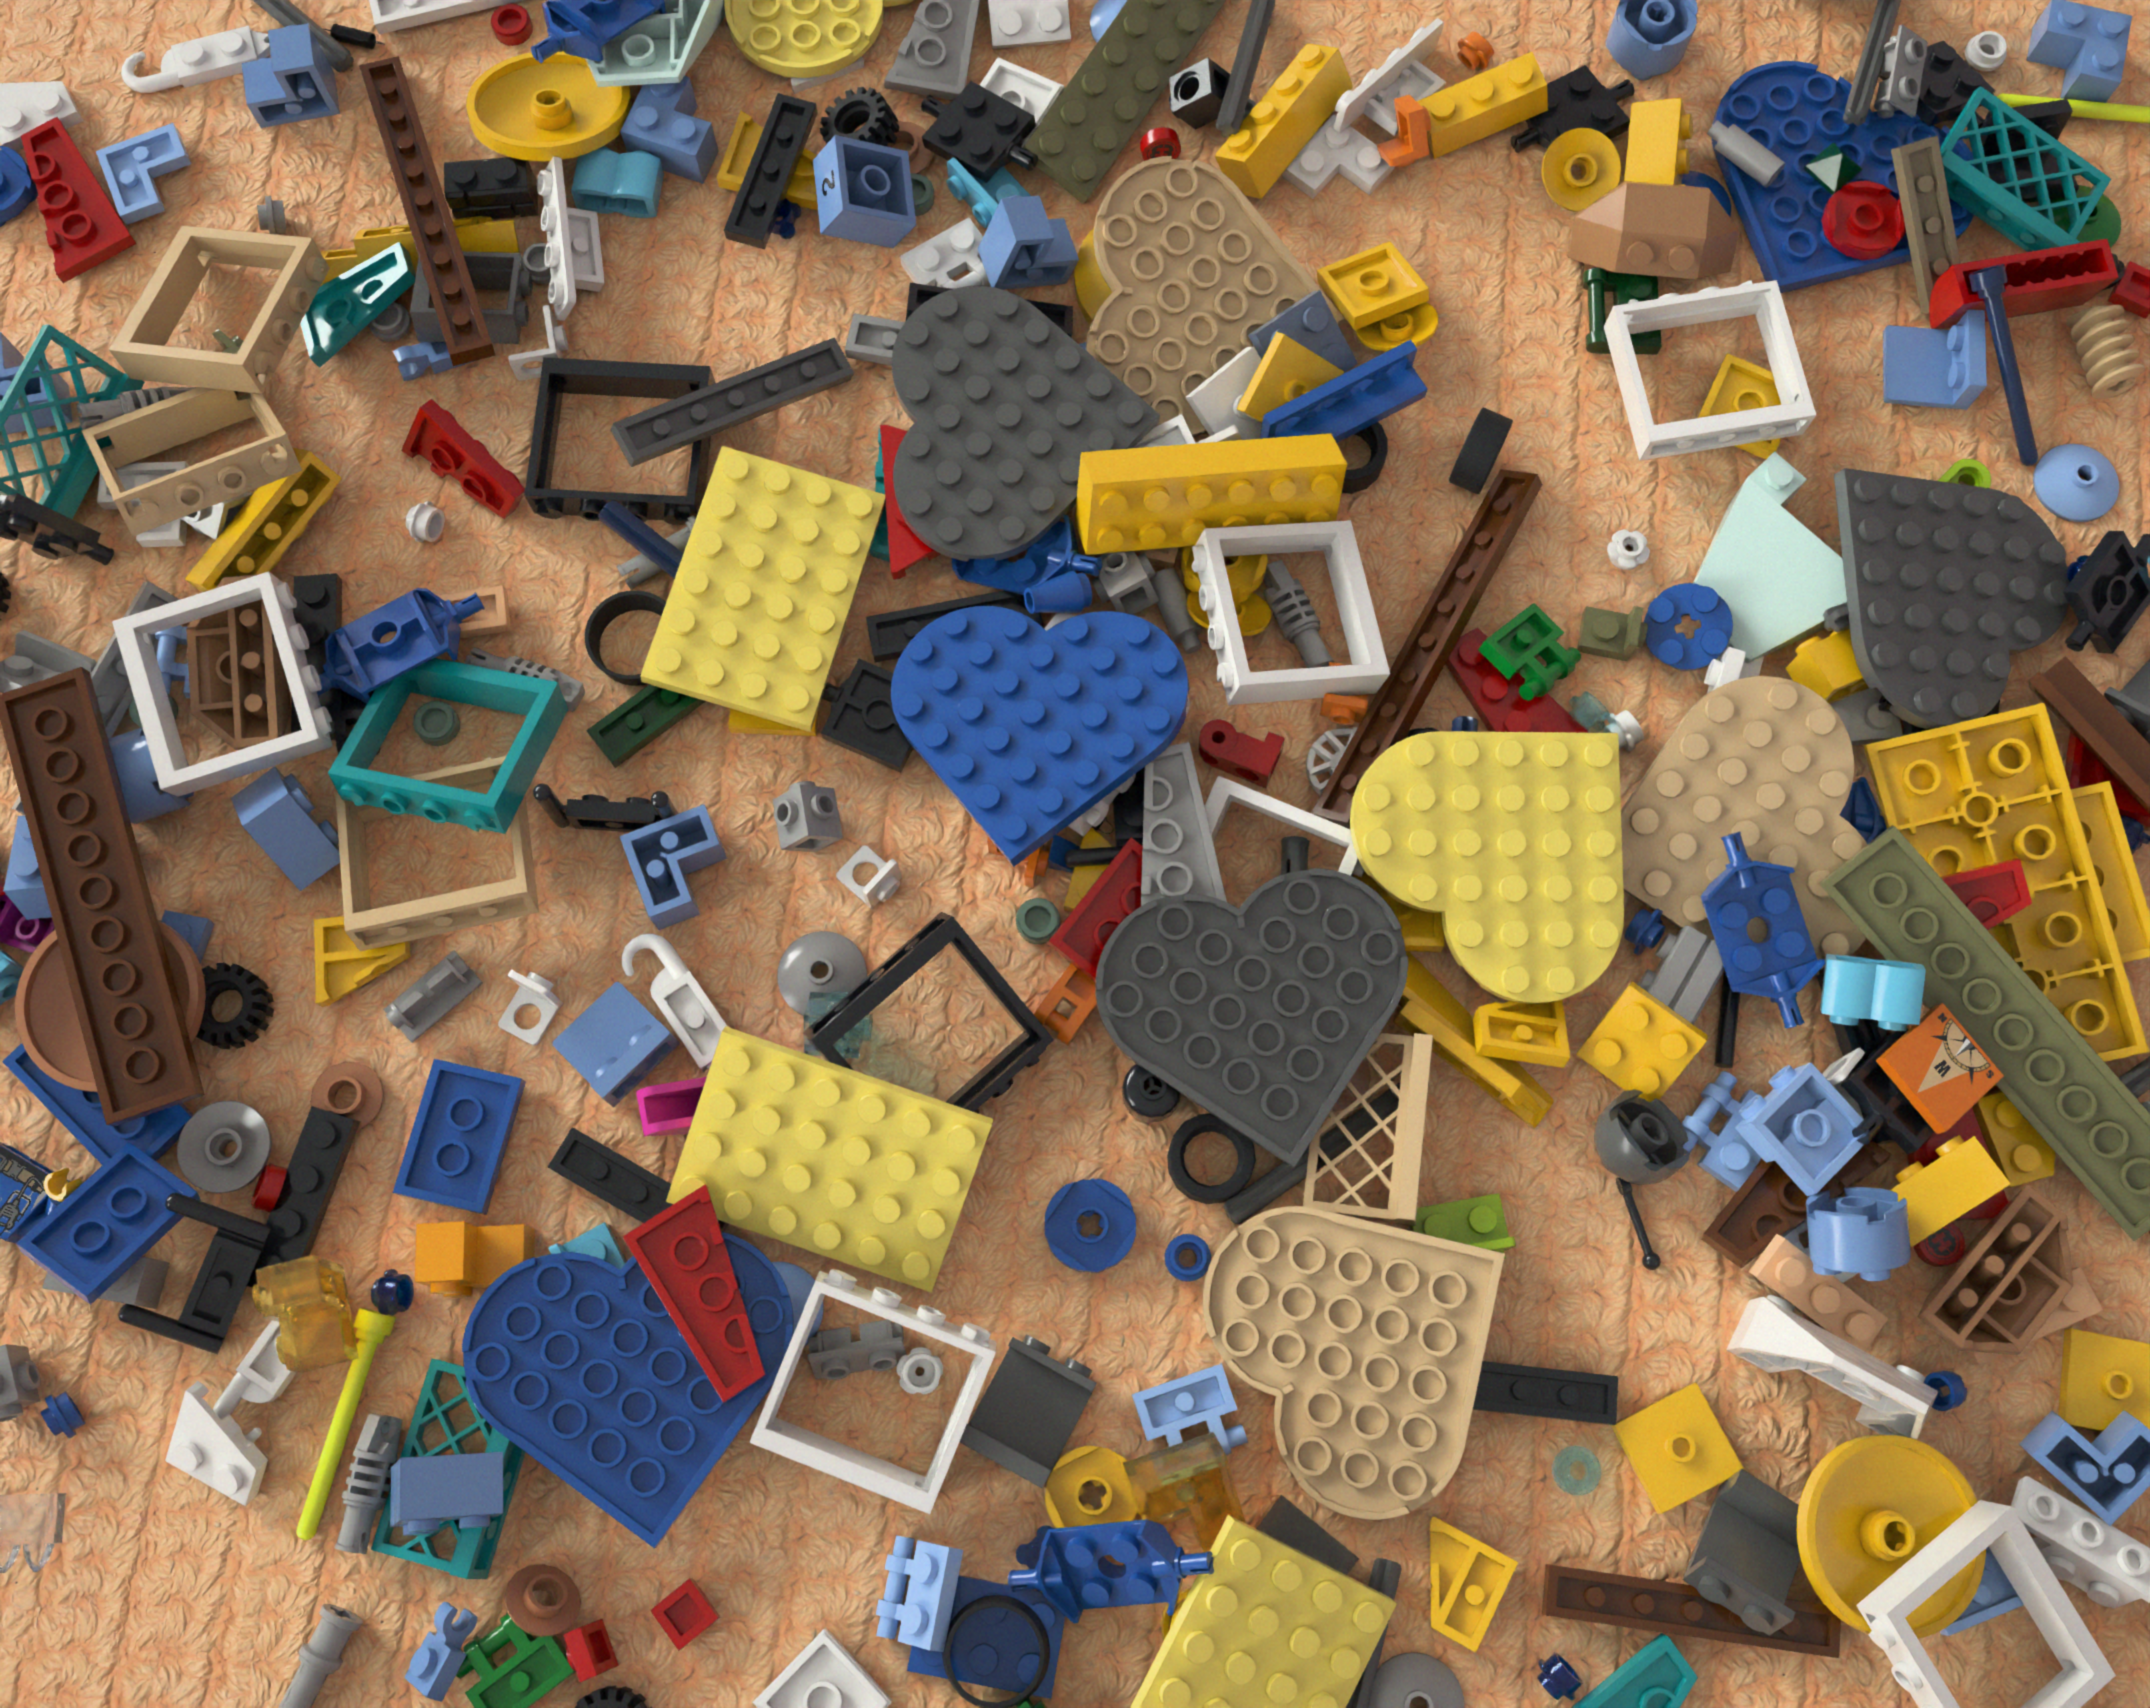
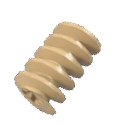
M2121 305L2090 307L2072 315L2066 322L2067 326L2072 328L2071 339L2077 343L2076 353L2083 357L2081 359V367L2088 372L2086 374V381L2090 386H2093L2091 395L2095 399H2108L2123 394L2135 385V378L2145 371L2143 364H2129L2140 356V352L2137 349L2124 350L2134 343L2135 339L2131 334L2119 336L2129 327V322L2125 319L2114 321L2124 312V308Z

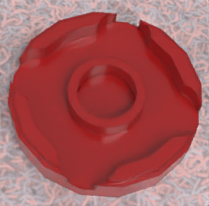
M1871 181L1850 182L1834 193L1824 207L1821 220L1824 235L1835 249L1848 257L1870 260L1887 255L1893 251L1906 232L1900 198L1897 201L1890 195L1892 190L1879 183Z

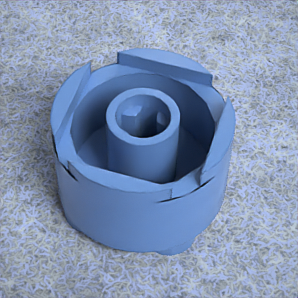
M1620 0L1605 42L1613 59L1621 67L1631 72L1632 76L1638 80H1649L1653 76L1664 74L1675 68L1682 60L1696 28V15L1698 12L1696 0Z
M143 727L108 739L131 823L138 824L188 807L191 802L186 801V798L194 796V792L177 797L160 790Z
M1850 1187L1844 1188L1845 1197L1830 1199V1192L1827 1190L1807 1198L1806 1213L1809 1252L1815 1273L1820 1275H1836L1842 1272L1860 1273V1278L1864 1280L1883 1281L1891 1277V1269L1901 1267L1910 1261L1911 1249L1907 1200L1903 1198L1898 1202V1194L1896 1192L1880 1188Z

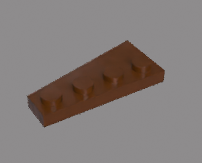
M1871 1140L1869 1144H1864L1819 1192L1829 1190L1830 1199L1840 1197L1845 1193L1844 1188L1855 1186L1885 1164L1892 1154ZM1762 1160L1704 1232L1701 1240L1738 1267L1743 1268L1763 1253L1776 1234L1785 1237L1807 1221L1806 1200L1810 1196L1804 1194L1776 1161L1766 1163Z

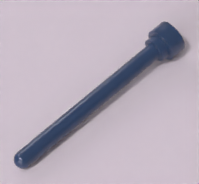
M1999 264L1969 274L1972 292L1977 291L1979 299L1984 298L2020 461L2025 466H2032L2038 461V453L2002 298V293L2006 291L2004 283L2008 282L2005 264Z

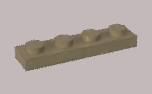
M1938 136L1928 137L1891 149L1921 313H1929L1930 296L1937 279L1952 265L1961 264Z

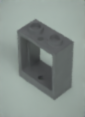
M462 251L474 289L509 290L507 310L481 309L491 342L519 344L521 327H527L529 322L528 304L525 301V296H532L533 289L531 271L524 270L521 253ZM418 259L410 308L417 340L419 342H445L420 259Z

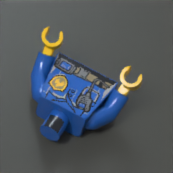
M0 1142V1238L7 1242L17 1243L84 1182L81 1179L69 1181L67 1179L70 1171L68 1167L54 1172L13 1146Z

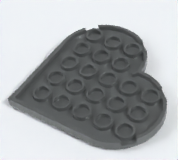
M967 286L940 293L924 302L908 317L899 331L894 344L892 376L896 395L905 413L914 422L901 441L895 457L893 483L897 505L908 527L923 543L933 550L954 559L969 562V558H995V561L1017 555L1034 545L1076 505L1081 452L1134 448L1160 421V414L1040 310L1022 297L1006 290L988 286Z
M1847 468L1842 469L1834 475L1849 625L1855 660L1870 690L1877 687L1881 694L1892 704L1889 709L1892 713L1920 728L1930 730L1985 716L1995 707L2005 690L2011 670L2009 655L2022 653L2042 644L2058 630L2063 622L2069 604L2063 591L2070 583L2065 561L2066 552L2063 545L2056 540L2043 519L2015 495L1984 487Z
M1310 868L1309 870L1279 875L1256 889L1242 903L1239 909L1218 898L1200 894H1183L1155 899L1129 914L1117 926L1104 946L1095 979V995L1099 1015L1112 1041L1130 1060L1289 1166L1295 1167L1401 999L1408 972V956H1406L1404 940L1400 930L1402 928L1390 906L1367 884L1348 874L1321 868Z

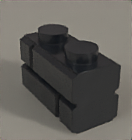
M505 157L444 163L445 199L450 209H452L455 219L477 216L500 219L512 218L516 215H520V217L538 215L537 180L528 160Z

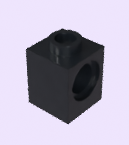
M1207 57L1170 77L1171 96L1169 97V105L1172 113L1195 130L1216 120L1230 74Z

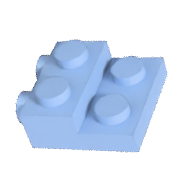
M1811 1062L1794 1069L1787 1065L1779 1070L1768 1082L1773 1087V1090L1765 1098L1757 1095L1745 1103L1738 1112L1744 1119L1735 1127L1766 1163L1776 1161L1806 1196L1817 1194L1864 1145L1857 1141L1862 1135L1854 1138L1852 1130L1863 1121L1862 1117Z

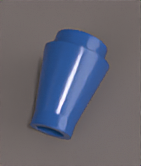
M1071 570L1037 586L1026 588L1024 591V601L1030 614L1039 612L1081 613L1083 608L1090 607L1092 603V588L1088 577L1084 573L1077 574Z

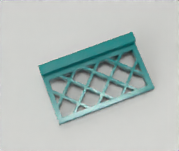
M1982 86L1974 90L1940 147L1949 197L2026 252L2080 243L2076 238L2111 181L2110 177ZM1979 104L1991 112L1994 126L1978 128L1975 111ZM2016 129L2023 134L2026 145L2025 150L2011 152L2007 134L2008 130ZM1996 133L2000 154L1985 157L1980 136ZM1969 138L1974 160L1965 161L1952 152L1958 140ZM2048 152L2056 158L2058 173L2044 175L2040 158L2041 153ZM2028 156L2033 178L2018 180L2013 159ZM2002 161L2006 183L1997 184L1990 179L1987 164ZM2081 175L2093 184L2086 197H2076L2073 176ZM2061 179L2065 201L2050 203L2046 182ZM2034 184L2039 206L2030 207L2024 203L2019 187ZM2067 207L2070 226L2066 232L2055 224L2052 210Z
M43 325L0 402V450L9 475L0 477V494L9 496L18 493L27 497L21 478L40 474L45 491L39 504L73 519L99 468L81 431L83 430L82 426L67 429L60 405L76 401L83 404L90 403L89 399L94 398L93 402L115 400L121 392L141 390L145 382L130 379L126 373H122L51 325ZM50 340L63 347L68 366L49 370L44 351ZM76 357L84 361V363L78 364ZM38 365L39 372L33 373L34 369ZM93 367L104 374L106 378L99 391L87 394L80 369ZM70 371L77 396L58 399L51 375ZM41 377L49 402L29 406L24 388L29 379ZM18 401L19 408L13 409L16 402ZM50 407L58 432L39 436L31 411ZM21 413L29 438L9 442L4 424L9 416ZM75 434L74 438L71 441L70 435ZM109 435L96 440L100 449L112 445ZM60 437L65 454L60 463L48 466L41 441ZM31 444L38 468L19 472L11 448ZM56 470L53 477H51L50 471ZM11 481L13 488L3 482Z
M432 1358L400 1458L416 1457L417 1454L419 1457L440 1456L451 1448L455 1455L466 1454L461 1442L481 1430L487 1442L485 1453L503 1452V1514L497 1517H490V1526L460 1529L459 1520H446L439 1524V1530L433 1531L432 1534L417 1535L418 1537L407 1544L399 1546L389 1543L394 1528H390V1487L371 1550L450 1572V1575L464 1579H487L526 1452L499 1433L495 1428L492 1427L491 1429L490 1424L479 1413L465 1384L464 1366ZM443 1372L455 1374L463 1391L445 1404L442 1403L437 1392ZM468 1401L477 1422L457 1434L447 1413L463 1402ZM439 1419L448 1440L428 1452L422 1439L423 1433L427 1425ZM450 1526L457 1539L452 1560L439 1557L431 1540L432 1537ZM422 1545L425 1553L413 1549Z

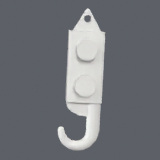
M248 25L171 45V49L166 51L162 58L161 73L141 78L134 75V67L138 62L146 58V54L140 51L132 54L125 60L121 75L124 83L133 91L153 93L180 85L186 88L243 73L242 63L256 61L270 55L268 34L252 31Z
M641 934L633 938L625 946L622 953V967L627 976L634 974L632 959L639 950L646 948L656 953L665 968L657 974L652 982L650 989L651 997L703 1072L707 1069L709 1070L721 1032L727 1024L670 942L656 934Z
M328 1276L303 1290L293 1289L236 1369L237 1374L215 1403L212 1410L221 1420L228 1414H232L242 1398L249 1402L264 1404L272 1402L282 1395L337 1317L333 1313L336 1277ZM328 1284V1290L324 1292L323 1287ZM257 1427L244 1436L247 1440L254 1443L262 1434V1430Z

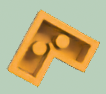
M465 1221L416 1224L415 1282L429 1286L431 1294H443L445 1298L472 1297L473 1288H488L499 1276L513 1266L535 1257V1229L525 1224L479 1227Z

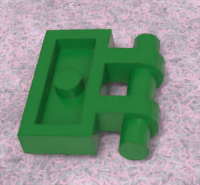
M1535 603L1531 604L1488 637L1478 649L1508 680L1517 673L1525 678V683L1520 686L1519 693L1527 701L1548 693L1553 688L1554 681L1564 679L1575 670V664L1581 659V654L1576 648L1569 647L1565 650L1557 642L1564 634V631ZM1538 656H1541L1546 661L1545 667L1536 659Z
M507 1613L500 1618L501 1624L482 1639L476 1636L463 1647L466 1657L456 1676L461 1679L473 1669L479 1675L481 1681L465 1692L474 1708H529L575 1673L567 1660L566 1650L557 1636H539L534 1639L531 1634L526 1633L515 1625ZM512 1641L518 1653L497 1667L492 1655Z

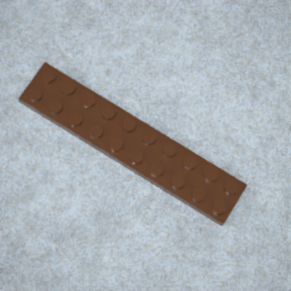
M79 667L0 694V721L106 1125L118 1126L204 1096L205 1093L90 672L83 667Z

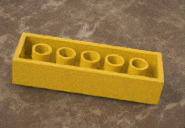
M1332 433L1081 452L1074 523L1086 555L1196 546L1204 528L1336 521L1347 462Z

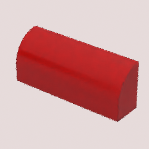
M2108 239L1952 265L1937 279L1931 292L1929 303L1931 329L1943 330L1951 328L1959 322L1968 309L1985 311V322H1989L1984 298L1979 299L1977 291L1972 292L1969 274L1999 264H2005L2008 282L2004 283L2006 291L2002 293L2007 318L2085 304L2119 278Z

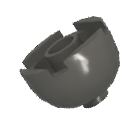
M1628 1090L1615 1098L1599 1115L1594 1132L1596 1149L1605 1168L1620 1179L1636 1185L1659 1183L1671 1177L1689 1160L1690 1153L1684 1155L1683 1145L1689 1141L1687 1133L1677 1116L1663 1102L1655 1098L1649 1103L1645 1099L1638 1097L1643 1093L1642 1091Z

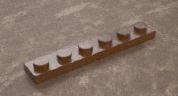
M1549 1564L1545 1565L1542 1614L1546 1616L1839 1658L1841 1619L1834 1615L1824 1604L1786 1599L1784 1605L1796 1612L1794 1619L1769 1636L1764 1632L1748 1627L1741 1617L1721 1604L1708 1601L1691 1585Z

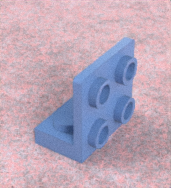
M1968 309L1959 322L1953 325L1950 330L1888 325L1884 329L1883 400L1885 403L1967 410L1986 388L1985 311Z
M615 982L571 1023L552 1044L591 1084L590 1086L598 1095L614 1108L680 1043L620 982Z

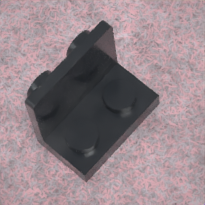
M2067 99L2013 107L2015 111L2056 140H2058L2073 112ZM1990 111L1981 128L1994 126ZM2016 129L2008 130L2007 134L2011 152L2025 150L2026 145L2023 134ZM1996 133L1980 136L1985 157L2000 154ZM2048 152L2041 153L2040 158L2044 175L2058 173L2056 158ZM2028 156L2013 159L2018 180L2033 178ZM2002 161L1987 164L1990 179L1997 184L2006 183ZM2073 176L2072 179L2074 183L2075 192L2077 193L2079 186L2077 184L2075 177ZM2061 179L2046 182L2049 199L2064 197ZM2034 184L2019 187L2024 203L2038 202Z

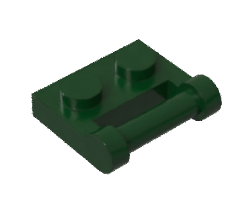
M1602 268L1588 269L1583 273V288L1588 291L1590 331L1586 335V350L1596 354H1611L1604 330L1606 323L1604 292H1613L1614 306L1628 304L1631 299L1638 300L1639 302L1658 299L1657 276L1607 272ZM1661 330L1630 334L1635 354L1657 355L1662 347Z

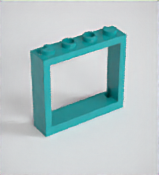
M433 658L375 689L328 771V775L341 799L354 802L355 806L365 804L384 808L397 815L408 813L425 817L435 823L450 822L465 825L478 832L480 829L506 834L568 711V707L558 682ZM410 693L527 716L487 794L368 770Z

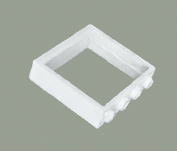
M1751 280L1736 287L1723 289L1713 286L1705 288L1698 293L1685 295L1669 293L1654 300L1639 302L1638 300L1631 299L1628 304L1613 306L1604 325V330L1639 461L1803 435L1815 418V408L1777 280L1755 284ZM1756 315L1781 405L1654 425L1630 334Z
M1351 520L1204 528L1196 546L1192 547L1194 561L1191 567L1199 575L1201 584L1199 602L1201 609L1207 611L1210 624L1208 627V642L1210 648L1216 650L1219 663L1217 666V682L1223 683L1228 705L1324 698L1326 693L1353 696L1376 694L1389 677L1390 670ZM1324 551L1352 665L1250 672L1223 556Z
M269 571L112 621L160 790L179 797L333 747L329 732H332L330 722L333 721L325 706L321 707L317 691L322 689L321 681L314 666L308 665L304 651L309 649V641L301 624H296L292 609L297 607L296 598L291 595L288 583H283ZM263 599L302 730L188 767L150 634Z
M1221 776L1217 777L1204 806L1213 843L1233 801L1348 848L1338 872L1352 877L1353 875L1363 876L1365 870L1356 855L1350 829Z
M831 1269L829 1274L819 1271L749 1443L930 1514L995 1356L996 1341L989 1339L990 1332L977 1325L964 1323L963 1327H959L945 1321L946 1315L935 1308L920 1305L917 1310L900 1303L902 1298L890 1290L875 1287L872 1292L855 1285L857 1280L845 1272ZM825 1295L975 1354L926 1477L776 1418Z
M1983 1500L1978 1501L1856 1605L1872 1630L1868 1635L1884 1650L1893 1665L1891 1671L1894 1678L1905 1690L1910 1692L1919 1708H1960L1905 1618L1989 1547L2063 1668L2060 1673L2021 1708H2081L2116 1676L2013 1506Z

